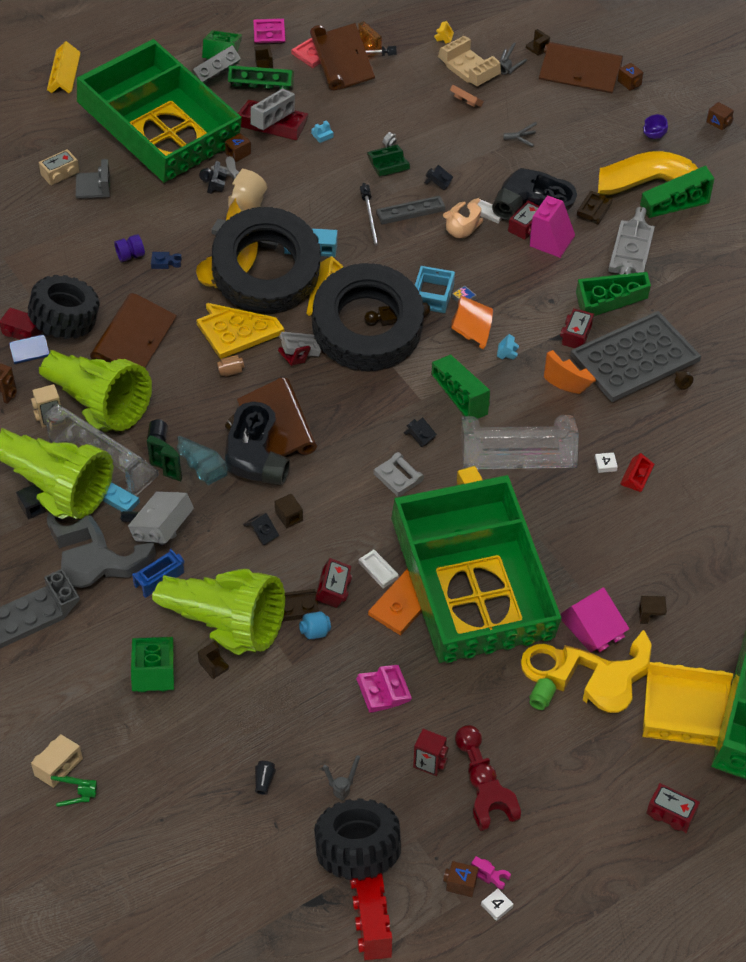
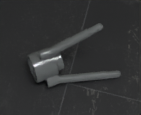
M515 42L508 52L507 49H504L500 58L501 74L503 75L507 74V72L511 74L513 70L527 61V59H524L512 67V62L508 58L516 45Z
M359 755L355 757L347 779L345 777H338L334 780L328 766H323L329 780V786L333 787L334 796L341 800H344L350 793V785L353 784V777L360 759Z

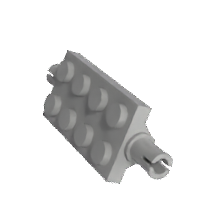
M637 207L635 216L631 220H621L608 272L619 273L620 275L644 272L655 226H650L645 222L646 209L642 207L641 212V207Z

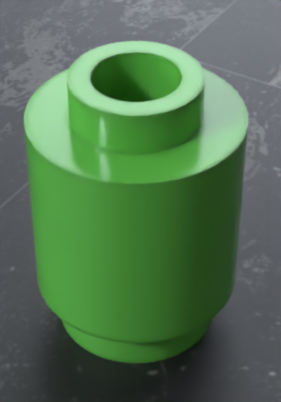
M548 678L537 680L530 694L529 701L530 705L535 709L544 710L545 707L549 706L557 689L552 680Z

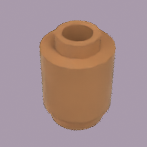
M238 355L227 357L217 362L220 376L225 375L227 377L242 373V369L245 368L242 357L239 358Z

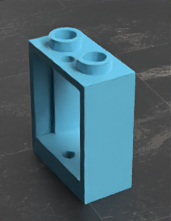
M426 266L420 267L415 286L423 302L429 304L430 311L446 313L454 287L455 272ZM423 282L447 286L445 295L422 292Z

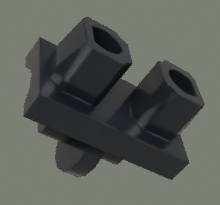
M215 162L214 170L205 168L199 173V177L203 182H209L207 193L212 194L213 189L219 192L223 191L228 170L220 168L221 162Z

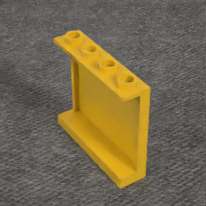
M649 662L646 678L642 737L716 747L731 689L733 673L721 670H706L704 668H690L683 665H668L661 662Z

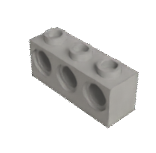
M232 45L193 68L192 73L205 84L229 70V65H237L241 58Z
M282 88L251 107V125L264 130L294 112L295 94Z

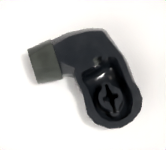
M520 168L504 181L501 190H499L493 202L492 210L501 219L509 220L527 201L540 206L547 195L562 200L566 210H569L575 203L577 191L566 180L557 179L540 171Z
M248 402L236 409L232 426L227 435L225 463L227 470L239 477L274 485H283L289 472L290 459L272 451L268 452V440L276 420L275 412L270 406L261 402Z

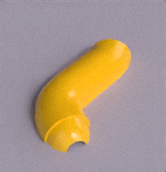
M663 151L645 152L606 167H601L598 193L612 195L654 179L670 181L698 168L691 160L674 153Z
M236 198L229 207L226 221L241 212ZM258 242L245 247L237 257L239 265L246 273L249 272L254 264ZM212 256L207 257L206 260L197 265L196 273L198 280L205 286L218 288L211 281L214 279L212 275Z

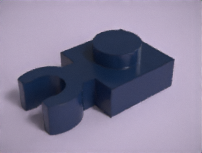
M152 252L151 269H169V265L179 268L181 267L182 255L179 253L170 255V252Z

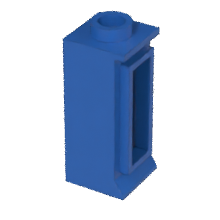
M170 549V552L139 572L132 574L134 586L136 588L140 585L142 586L145 598L153 594L157 584L163 580V575L177 578L184 573V560L180 554L176 555Z

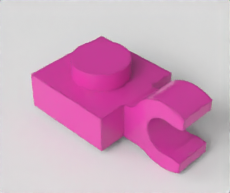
M476 856L471 863V866L478 867L477 877L488 884L492 882L499 889L503 890L505 887V883L500 881V878L510 880L511 874L508 871H495V867L486 859H480Z

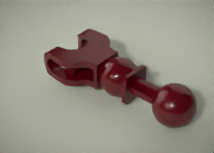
M472 725L462 726L455 734V743L461 751L468 754L471 762L468 767V773L470 774L471 784L477 789V798L472 814L479 830L489 829V812L492 810L505 812L509 821L520 820L521 809L515 793L500 785L495 769L489 765L490 759L482 758L479 750L482 743L481 732Z

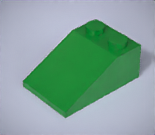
M212 30L203 39L202 58L208 60L232 45L238 52L242 34Z
M173 637L132 638V691L147 692L159 690L165 692L174 690Z

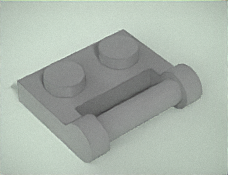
M400 452L395 453L391 459L374 469V475L397 497L409 491L424 479V475L421 472H417L406 462ZM399 464L412 478L408 479L395 466Z

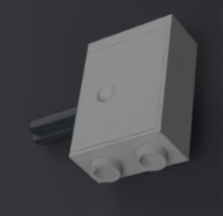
M155 492L140 512L122 511L120 519L121 521L131 522L128 527L135 541L156 542L164 545L170 538L173 539L177 536L175 531L194 507L187 493Z

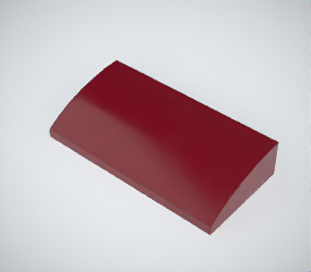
M248 99L238 112L242 117L241 127L293 140L299 138L308 118V113L295 110L262 130L251 125V107L259 103L258 101Z

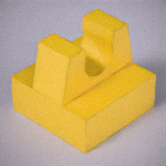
M445 21L436 30L438 34L434 37L437 42L444 40L445 44L451 42L454 32L449 23Z

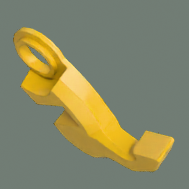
M643 630L631 645L629 655L634 658L620 661H608L593 653L567 645L564 646L563 650H560L551 645L536 644L529 647L523 653L521 668L525 676L532 681L537 682L538 679L548 678L554 682L557 690L564 692L578 664L594 670V673L584 690L583 701L587 704L588 700H590L601 710L619 713L632 702V684L648 673L652 644ZM538 653H545L553 657L556 665L551 670L540 671L532 666L530 659Z

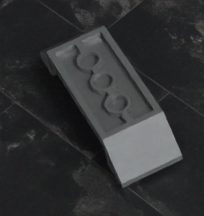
M63 569L45 576V587L0 607V649L64 620L77 604L80 597Z

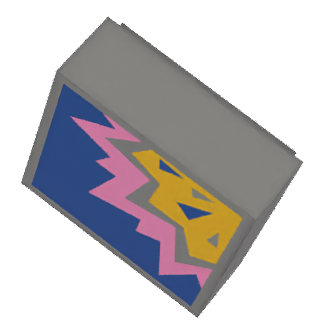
M466 286L452 293V299L457 303L461 295L473 301L476 300L477 296Z

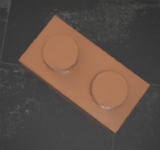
M452 85L450 91L455 93L454 97L460 100L465 98L467 100L466 103L473 107L475 105L481 107L484 102L455 85Z

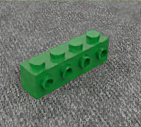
M229 65L228 82L233 83V86L242 87V84H248V87L258 88V85H264V88L273 89V86H280V89L289 90V87H293L294 71Z

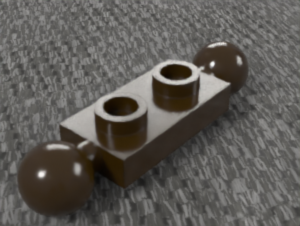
M423 302L424 316H427L430 313V306L428 303ZM389 306L378 307L379 313L371 310L366 312L364 316L366 323L370 325L377 323L378 320H381L382 325L397 322V317Z

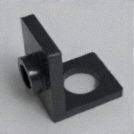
M267 513L258 514L243 523L244 527L252 526L262 545L279 536Z

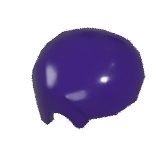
M651 115L645 119V125L643 126L645 136L650 139H659L667 133L668 122L664 115Z

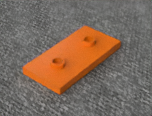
M408 568L368 611L370 617L400 636L422 612Z

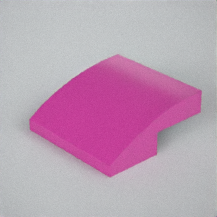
M284 19L253 20L254 43L285 42Z
M399 665L381 666L377 672L360 673L356 678L369 713L405 704L412 699Z

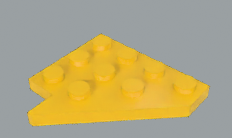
M211 303L206 304V309L210 315L196 320L197 326L220 359L278 337L281 332H285L276 317Z

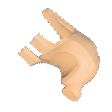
M479 198L473 199L468 203L469 217L459 214L460 209L466 204L465 201L459 202L451 210L443 214V217L446 218V230L452 236L466 238L483 223V218H480L481 207L478 205L480 202Z

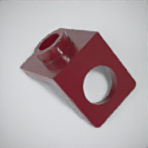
M308 345L296 348L293 355L285 354L283 347H280L278 352L292 366L305 363L311 347Z

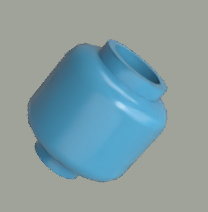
M323 612L307 613L299 623V629L301 634H304L309 640L323 638L331 630V622L329 617L325 616Z

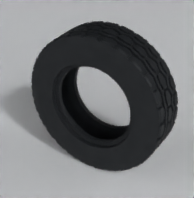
M255 207L235 214L219 228L212 245V275L219 291L231 303L249 312L275 314L298 306L312 293L319 277L321 249L316 234L300 217L279 208ZM270 241L285 247L293 256L295 264L284 276L264 280L246 273L239 265L237 257L245 247L252 243Z
M374 263L349 265L332 273L317 289L312 311L314 337L322 351L333 361L344 367L361 371L388 369L408 358L416 349L421 338L424 322L422 297L416 286L413 285V282L393 268ZM370 298L388 305L395 313L397 322L385 333L365 336L354 333L345 327L339 318V313L345 305L354 300Z

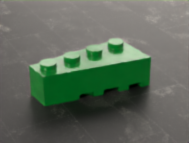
M705 165L643 192L640 206L646 209L647 217L652 218L709 204L715 178Z
M647 272L578 279L576 295L580 310L597 316L648 299L651 284Z
M451 354L432 362L431 375L469 423L488 415L490 406L489 388Z

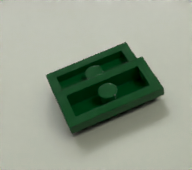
M398 144L367 152L368 158L379 177L410 169V163L405 159L403 150Z
M150 435L147 439L150 465L163 469V476L181 482L182 472L179 454L166 442Z

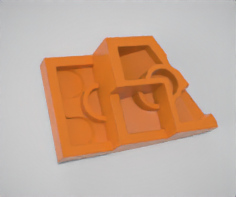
M461 295L458 300V309L452 319L451 328L468 340L474 339L480 343L479 347L484 349L491 328L493 309Z
M553 350L547 352L544 378L557 388L581 394L590 387V384L596 381L587 368L580 371L570 359L563 362Z

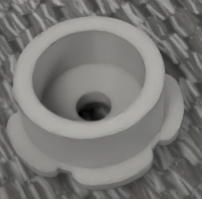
M389 132L384 137L382 143L386 147L393 146L397 141L395 138L396 134L393 135Z

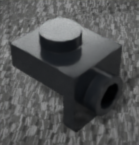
M437 165L434 169L430 168L428 170L424 183L427 185L432 180L445 190L453 176Z
M423 417L418 421L416 419L412 420L406 425L408 429L403 432L405 435L410 433L421 447L437 435Z

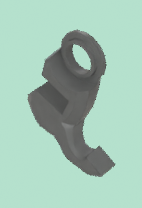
M50 512L47 516L48 528L59 548L88 539L92 540V543L62 552L61 569H63L73 587L84 588L91 586L103 575L105 578H129L133 573H137L150 565L156 556L153 542L135 545L134 553L126 557L119 556L107 548L104 535L91 515L79 519L70 526L58 524L56 522L57 517L53 516Z

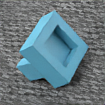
M323 121L322 125L316 124L315 128L311 129V134L319 143L334 137V132L327 121Z
M508 334L499 343L497 357L502 360L505 357L510 359L517 357L518 353L515 351L519 348V345L514 342V336Z

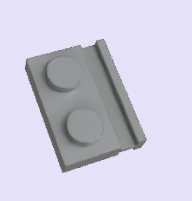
M280 333L279 338L282 340L281 344L285 354L293 355L296 348L309 345L311 349L308 356L320 355L321 349L313 334Z

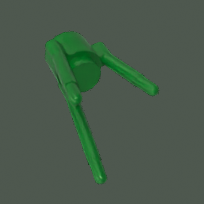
M51 776V780L77 784L78 795H82L79 798L56 803L57 807L90 802V797H96L97 780H83L69 776Z

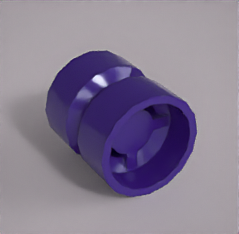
M138 234L130 236L128 240L123 238L114 241L115 250L120 262L131 260L132 256L137 258L145 255L144 246Z

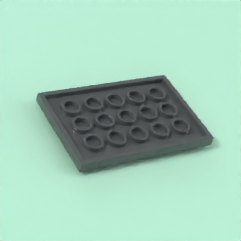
M659 311L570 351V356L582 369L587 368L595 377L596 381L594 383L611 402L701 360V355Z

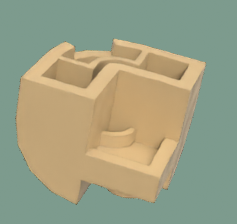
M242 168L232 183L235 187L232 196L228 197V205L230 207L236 198L241 211L261 207L263 194L267 190L266 182L257 173Z

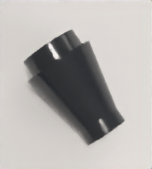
M259 761L258 765L255 766V792L257 794H268V789L276 773L274 763Z

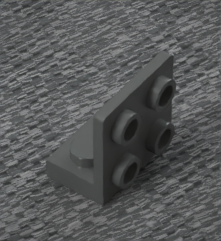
M101 159V166H98V172L76 174V198L110 197L108 159Z

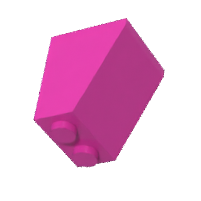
M547 195L533 215L530 247L561 258L574 239L575 233L564 202Z
M604 587L560 614L561 621L590 653L596 649L598 652H601L609 647V641L614 640L616 643L624 638V632L629 630L628 625Z

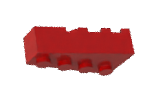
M379 873L377 877H366L365 880L353 878L350 880L351 889L356 890V896H352L353 909H358L359 917H355L356 931H361V938H358L359 953L363 952L364 961L392 958V932L390 931L389 915H386L387 901L386 896L383 894L385 893L383 875Z

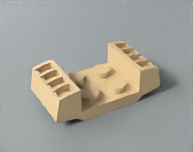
M462 36L441 47L438 57L446 64L448 69L467 83L470 82L478 87L480 84L501 74L500 62L494 56L484 60L471 51V39L466 36Z

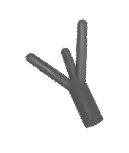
M537 122L530 124L519 132L504 133V140L518 139L533 147V143L520 136L536 133L535 130H527L537 125Z

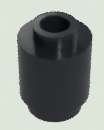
M161 419L152 420L149 423L147 439L151 435L166 442L167 423Z

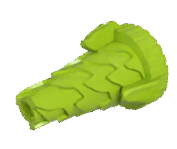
M50 350L49 355L43 360L41 367H39L40 375L62 386L63 391H66L78 402L88 407L82 411V415L98 431L109 432L112 429L115 431L129 429L141 419L150 402L152 380L149 372L143 366L126 359H118L110 363L101 359L90 360L81 356L79 358L73 355L68 357L57 351Z
M1 428L0 461L14 468V472L24 476L28 481L44 491L37 495V500L53 516L60 519H65L69 516L75 519H83V517L92 514L98 508L107 494L114 469L113 459L108 452L89 444L78 448L73 443H50L41 438L36 440L27 435L19 436Z
M238 569L217 574L216 579L204 577L203 580L195 578L185 580L163 575V580L157 584L155 591H153L152 600L158 605L171 609L187 619L207 623L206 626L217 628L210 633V639L234 654L241 655L246 651H265L274 642L284 616L285 590L283 583L276 576L252 573L249 569Z

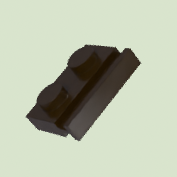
M590 190L578 208L576 216L590 221L595 220L599 224L611 206L613 198L608 199L605 195Z
M316 590L285 592V608L282 622L300 620L307 613L319 612L318 602L315 600Z

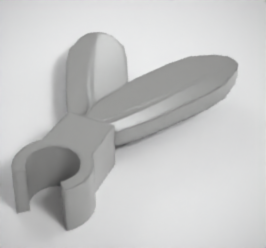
M229 156L226 158L227 167L220 166V168L228 170L227 175L235 179L239 171L236 170L234 159Z

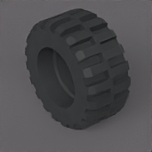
M67 275L47 276L36 282L32 288L28 305V316L33 325H36L37 329L43 330L47 335H54L55 338L63 337L64 339H70L73 337V339H76L80 335L88 334L95 326L100 301L91 286H87L86 282L79 281L78 278H70Z
M357 798L354 801L349 799L345 800L344 803L338 802L332 808L328 807L319 816L315 824V844L318 861L329 873L333 872V875L341 878L342 876L346 880H352L353 878L365 880L366 877L374 878L379 873L384 874L387 872L389 867L392 868L400 857L401 835L399 819L390 808H387L381 802L378 804L375 800L371 799L365 801L364 798Z

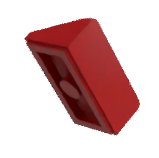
M639 453L632 458L620 484L641 492L655 464L642 453Z

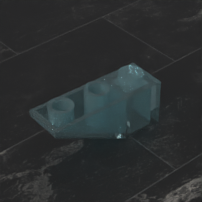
M182 436L177 437V450L179 454L185 456L188 465L196 470L200 480H204L207 485H210L227 476L226 462L217 451Z

